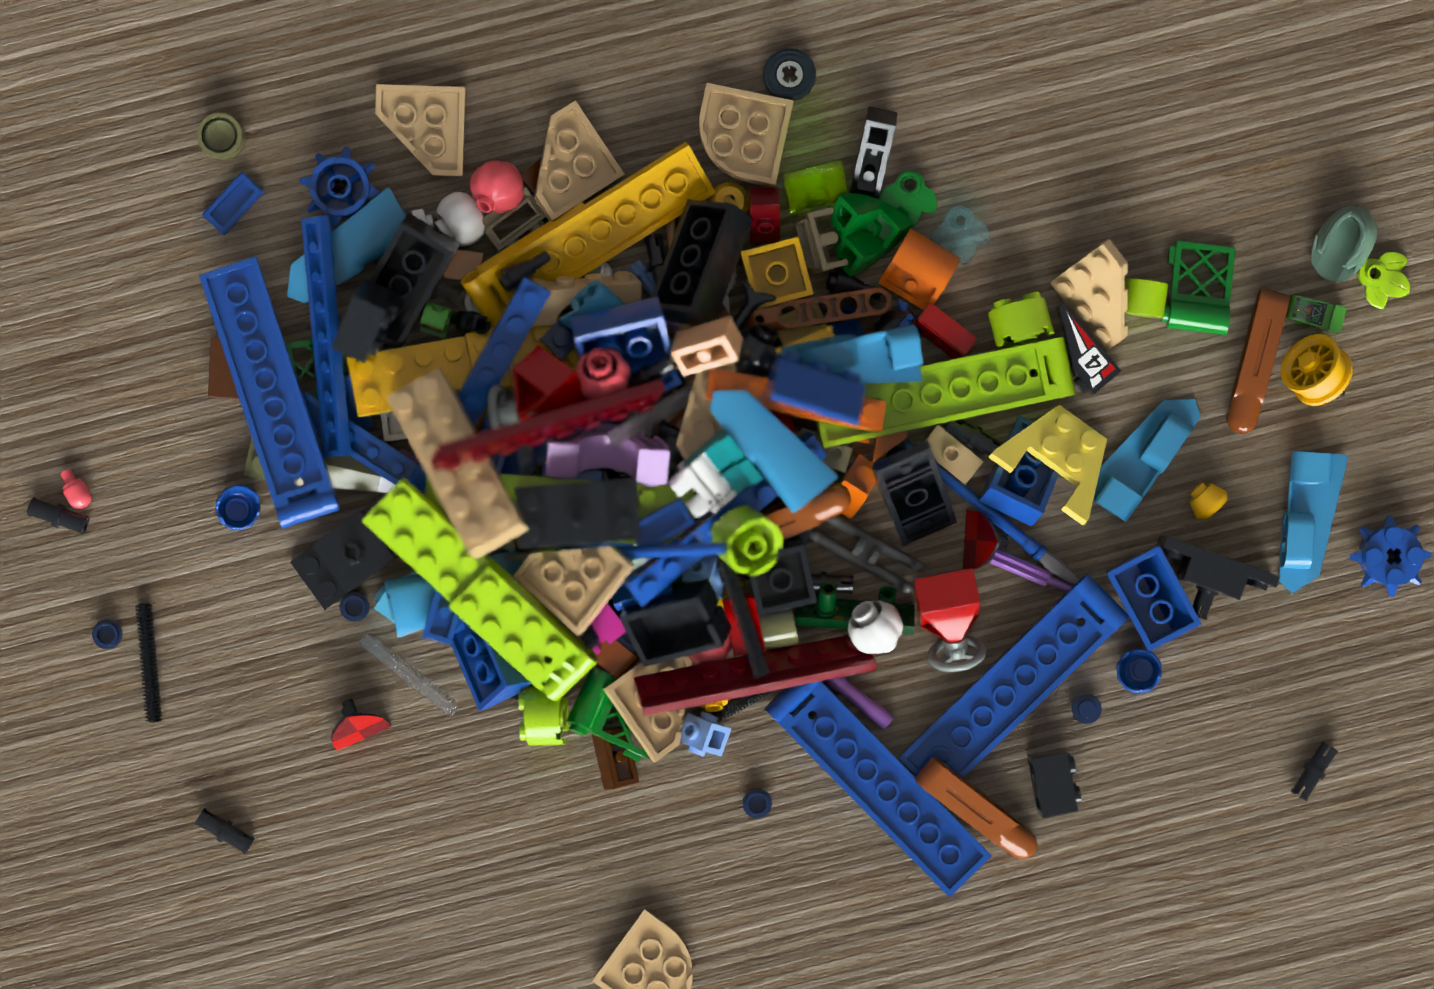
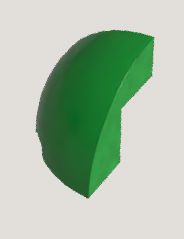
M857 193L842 194L835 203L831 219V226L836 227V234L838 235V241L834 245V250L839 261L847 259L848 265L843 266V269L849 277H853L874 265L890 252L908 233L914 223L896 208L877 198Z

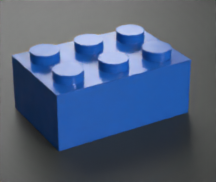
M658 297L570 317L579 359L595 348L616 350L628 363L631 370L630 375H634L645 364L651 365L666 353L671 354ZM587 366L586 377L590 379V375H589V371H588V366Z

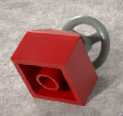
M538 345L512 369L515 400L511 399L509 392L503 385H494L488 395V414L491 427L494 429L589 400H586L581 394V381L576 372ZM498 394H499V395H500V400H499V405L497 406V397H498Z
M973 568L914 579V597L920 627L941 638L928 651L927 658L929 663L941 671L959 672L973 668L982 662L986 656L985 644L978 638L966 635L979 617L980 599ZM968 645L974 646L977 651L968 650ZM944 648L945 655L937 659V653ZM969 659L964 662L950 663L953 660Z

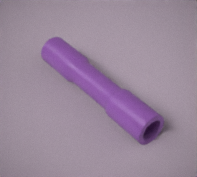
M845 676L824 680L828 686L841 693L882 730L894 718L891 713L875 700L870 699L850 683Z

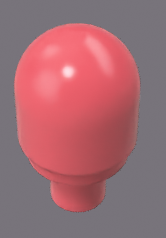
M71 469L63 471L60 475L66 484L63 486V493L67 501L75 509L86 508L91 502V493L86 483L81 478L76 479Z

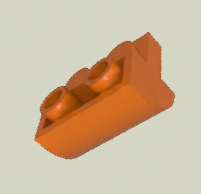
M910 228L878 283L925 310L929 304H935L955 272L961 258Z

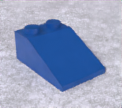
M1019 415L1006 442L1034 422ZM1026 451L1011 473L995 463L979 501L1032 527L1044 513L1059 474Z

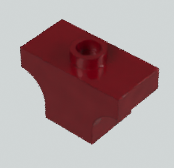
M779 187L749 188V213L753 219L750 226V244L780 242Z

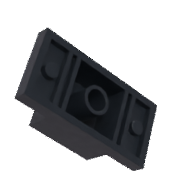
M927 440L905 450L902 447H893L887 452L886 458L871 464V469L883 501L903 546L957 523Z
M636 478L514 488L516 506L529 528L526 532L518 535L519 549L641 539Z
M387 493L363 510L358 511L290 562L324 610L400 557L362 522L364 516Z
M1160 535L1156 546L1160 545L1163 548L1162 551L1165 556L1182 561L1176 577L1179 580L1196 585L1198 591L1192 606L1197 616L1204 620H1207L1215 595L1221 594L1240 600L1245 585L1267 591L1268 586L1276 588L1280 579L1278 575L1169 536Z

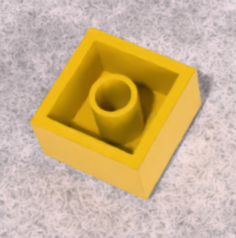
M799 237L741 252L740 255L747 282L755 292L773 294L777 299L767 302L755 310L781 305L787 301L800 300L814 295Z

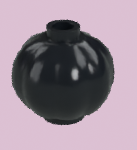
M757 324V326L753 325L741 329L739 332L743 342L738 359L748 357L751 359V362L754 360V366L764 367L765 370L768 368L769 373L777 354L775 349L779 347L783 349L782 346H784L778 337L779 333L774 328L765 324ZM761 373L762 375H758L757 377L765 378L766 376H769V374L767 375L765 373Z

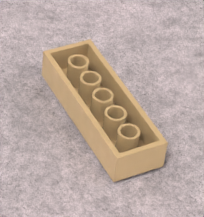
M439 367L386 397L462 543L471 556L478 559L529 530L491 457L479 463H473V460L464 462L461 467L448 472L445 469L434 471L430 459L435 451L439 449L438 446L440 444L478 434L448 376Z

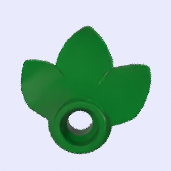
M906 170L900 173L895 184L884 188L879 200L903 213L914 223L912 227L918 223L922 212L933 214L937 210V198L934 191L925 186L923 176L914 170ZM908 180L915 181L916 186L913 190L909 191L906 189L905 184Z

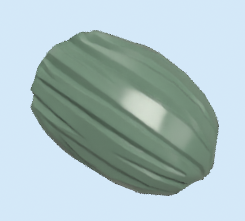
M1361 206L1343 207L1332 214L1317 232L1310 262L1321 277L1329 281L1343 282L1349 280L1367 261L1375 245L1378 232L1377 224L1369 210Z

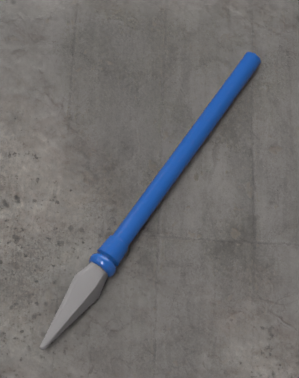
M908 439L902 448L905 450L915 444ZM936 462L943 483L979 512L984 513L995 525L1018 542L1030 555L1033 554L1034 560H1039L1047 570L1073 585L1079 581L1057 555L1047 551L1045 545L1040 546L1041 543L1025 534L996 509L980 502V496Z
M725 542L616 547L627 558L726 554L727 552ZM545 546L506 555L503 559L524 562L531 553L586 548L563 546L553 548Z

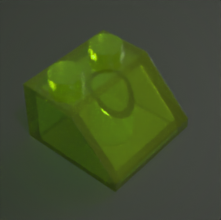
M842 160L786 173L782 176L790 213L797 212L798 217L814 212V207L825 205L826 208L833 207L834 209L838 197L842 194H848Z

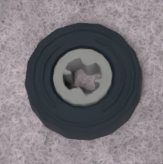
M785 48L776 51L769 57L764 66L763 79L765 87L772 96L796 101L810 93L815 84L816 70L813 61L806 53L799 49ZM786 67L790 70V67L796 69L795 77L797 80L791 82L790 79L789 83L785 82L782 70Z

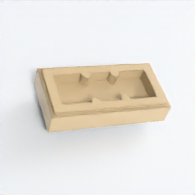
M936 425L924 440L928 441L935 461L965 485L984 462L939 425Z

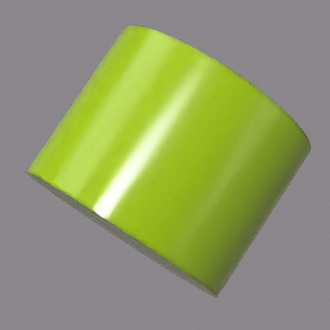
M1124 278V288L1128 289V310L1124 314L1164 318L1168 284L1151 280Z

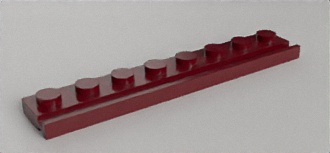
M660 379L440 444L438 446L439 449L435 451L430 462L434 471L445 469L448 472L461 467L464 462L473 460V463L485 461L494 453L501 452L502 455H506L516 451L518 446L529 444L530 447L539 445L551 436L556 435L557 438L566 437L578 428L583 427L584 430H590L608 419L616 422L626 418L629 413L635 411L643 414L655 408V404L666 389Z
M845 635L766 651L763 653L765 654L763 658H766V665H768L770 670L768 672L770 673L755 679L754 677L757 675L753 676L752 674L756 672H751L754 668L750 669L753 665H749L752 661L748 662L751 658H747L749 655L637 676L634 677V686L640 706L642 707L643 716H649L876 670V660L873 658V654L859 651L852 643L850 636Z

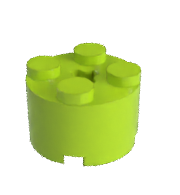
M1040 292L1026 294L1022 296L1023 300L1013 303L1011 299H1004L993 303L994 307L988 312V317L997 349H1001L1004 343L1006 348L1037 342L1039 341L1038 335L1042 333L1046 334V338L1054 334L1046 299L1040 296Z
M742 505L728 511L711 528L713 535L712 543L725 542L727 546L726 554L717 555L735 571L748 574L749 576H756L769 570L778 559L776 555L779 547L782 549L783 539L779 528L759 511L748 505Z
M528 686L524 693H519V710L524 711V723H520L519 726L521 741L527 740L529 746L565 745L568 738H562L563 731H569V724L566 722L569 716L568 697H561L558 701H554L543 690L540 691L535 686Z

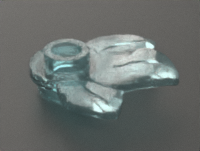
M958 205L952 207L946 214L945 222L935 228L932 241L947 250L950 249L953 254L961 258L960 263L966 265L974 257L976 245H989L990 234L987 226L983 222L976 220L973 212L968 207ZM959 215L965 217V223L962 226L956 224V218Z

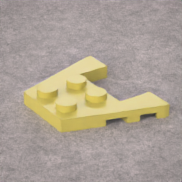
M1058 405L995 449L988 458L1011 473L1025 452L1028 451L1076 486L1061 510L1081 525H1084L1090 516L1107 438L1064 407Z

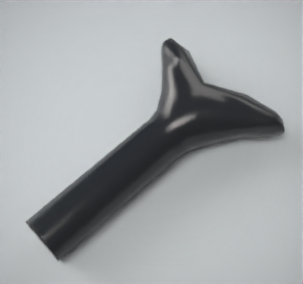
M746 281L742 282L745 303L733 320L739 331L756 308L767 302L777 300L773 294L755 292Z

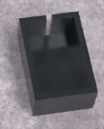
M708 578L672 587V593L651 599L644 606L637 604L622 611L619 618L644 666L724 646L732 626L722 606L716 607L719 600Z

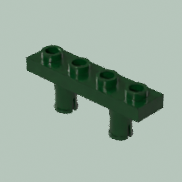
M830 581L820 584L816 603L796 607L795 625L848 629V623L852 617L853 610L865 601L836 599V584ZM890 586L881 587L878 600L893 605L898 610L903 622L902 634L913 635L915 605L896 604L895 588Z

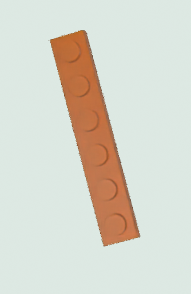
M716 368L709 369L704 399L712 400L714 391L746 390L769 412L878 433L882 431L886 401L864 397L858 426L770 399L766 390L767 378Z

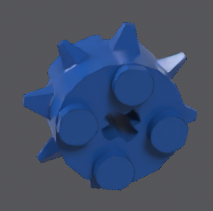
M344 147L339 157H331L329 159L317 153L315 157L318 166L313 170L312 176L300 178V183L310 188V194L313 199L306 210L308 213L322 210L328 214L332 228H337L342 218L351 217L367 204L371 198H374L381 192L371 186V180L368 176L375 167V164L370 162L359 165L356 161L352 160L350 147ZM337 181H341L343 184L347 181L348 185L345 187L346 192L344 194L340 192L335 194Z
M1387 515L1383 527L1369 530L1362 526L1359 529L1364 538L1359 546L1360 551L1349 556L1350 560L1359 562L1360 568L1365 573L1361 583L1363 587L1373 582L1384 584L1389 597H1394L1398 585L1406 584L1409 581L1417 585L1421 584L1418 572L1422 567L1423 561L1432 557L1431 552L1422 549V545L1416 537L1420 529L1418 525L1407 530L1396 526L1392 515ZM1387 550H1395L1394 556L1396 559L1394 561H1386L1389 557L1386 553Z

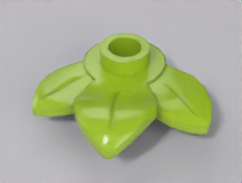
M1385 252L1378 259H1367L1364 265L1357 271L1360 283L1365 286V297L1372 306L1383 309L1387 303L1388 296L1401 298L1409 294V281L1401 272L1408 260L1404 255L1396 252ZM1372 268H1375L1376 275L1374 278L1370 276V271Z

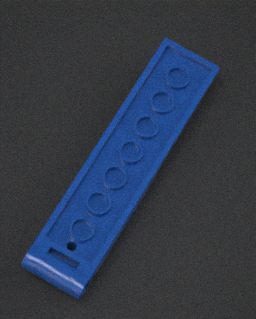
M255 256L199 275L281 527L286 528L340 510L333 482L297 373L294 370L258 257ZM298 479L303 480L302 486L297 485Z
M1087 573L983 672V675L905 749L898 758L916 776L933 756H936L964 778L1103 642L1121 627L1129 618V615ZM1080 617L1084 618L1082 624L1077 623V619Z
M821 681L784 688L764 708L949 898L992 857L935 797L914 780L915 777ZM810 711L816 712V716L814 718L808 717V713Z

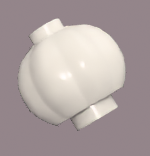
M464 192L451 193L441 200L435 213L438 219L434 222L435 228L460 242V246H471L477 243L485 234V226L482 220L487 213L479 210L475 199Z
M879 600L860 603L853 610L852 617L848 623V633L852 643L859 651L868 654L892 651L896 647L903 631V622L898 610L893 605Z

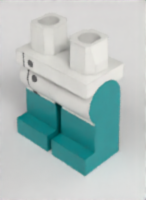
M722 428L685 461L677 465L680 471L668 483L679 497L690 488H694L698 494L686 502L685 505L695 518H698L709 510L715 514L721 509L720 507L729 503L737 494L751 484L754 486L763 478L725 429Z

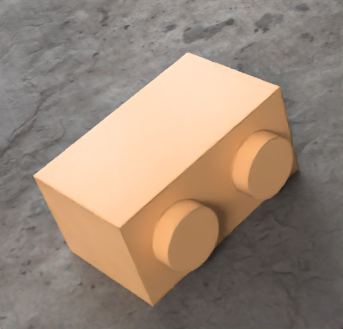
M731 316L676 332L671 354L683 376L737 361L743 338Z

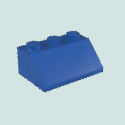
M786 352L785 355L776 354L766 384V390L770 399L858 426L866 388L864 381L860 379V374L845 369L842 373L831 370V365L815 360L814 364L802 361V356L792 352Z
M1160 545L1134 555L1106 570L1112 585L1149 652L1202 625Z
M461 618L458 620L451 646L479 711L488 709L523 692L532 684Z

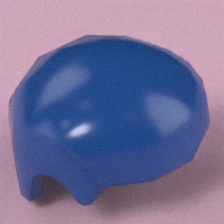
M235 484L225 488L216 500L215 510L218 520L225 527L232 530H243L252 526L259 517L261 510L258 494L246 485Z
M1143 648L1126 652L1116 666L1117 679L1124 689L1132 693L1143 694L1151 691L1162 677L1160 660L1153 652Z

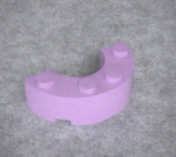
M601 423L590 430H584L583 427L575 429L572 434L563 438H557L556 435L551 436L548 442L546 476L556 478V480L576 478L584 470L609 468L616 472L628 473L636 478V483H642L646 486L666 485L670 451L667 444L659 437L653 436V440L645 437V430L620 424Z

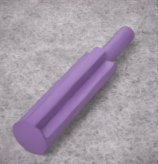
M999 549L996 550L989 564L996 565L1042 586L1049 584L1065 592L1073 587V585L1050 576V571Z

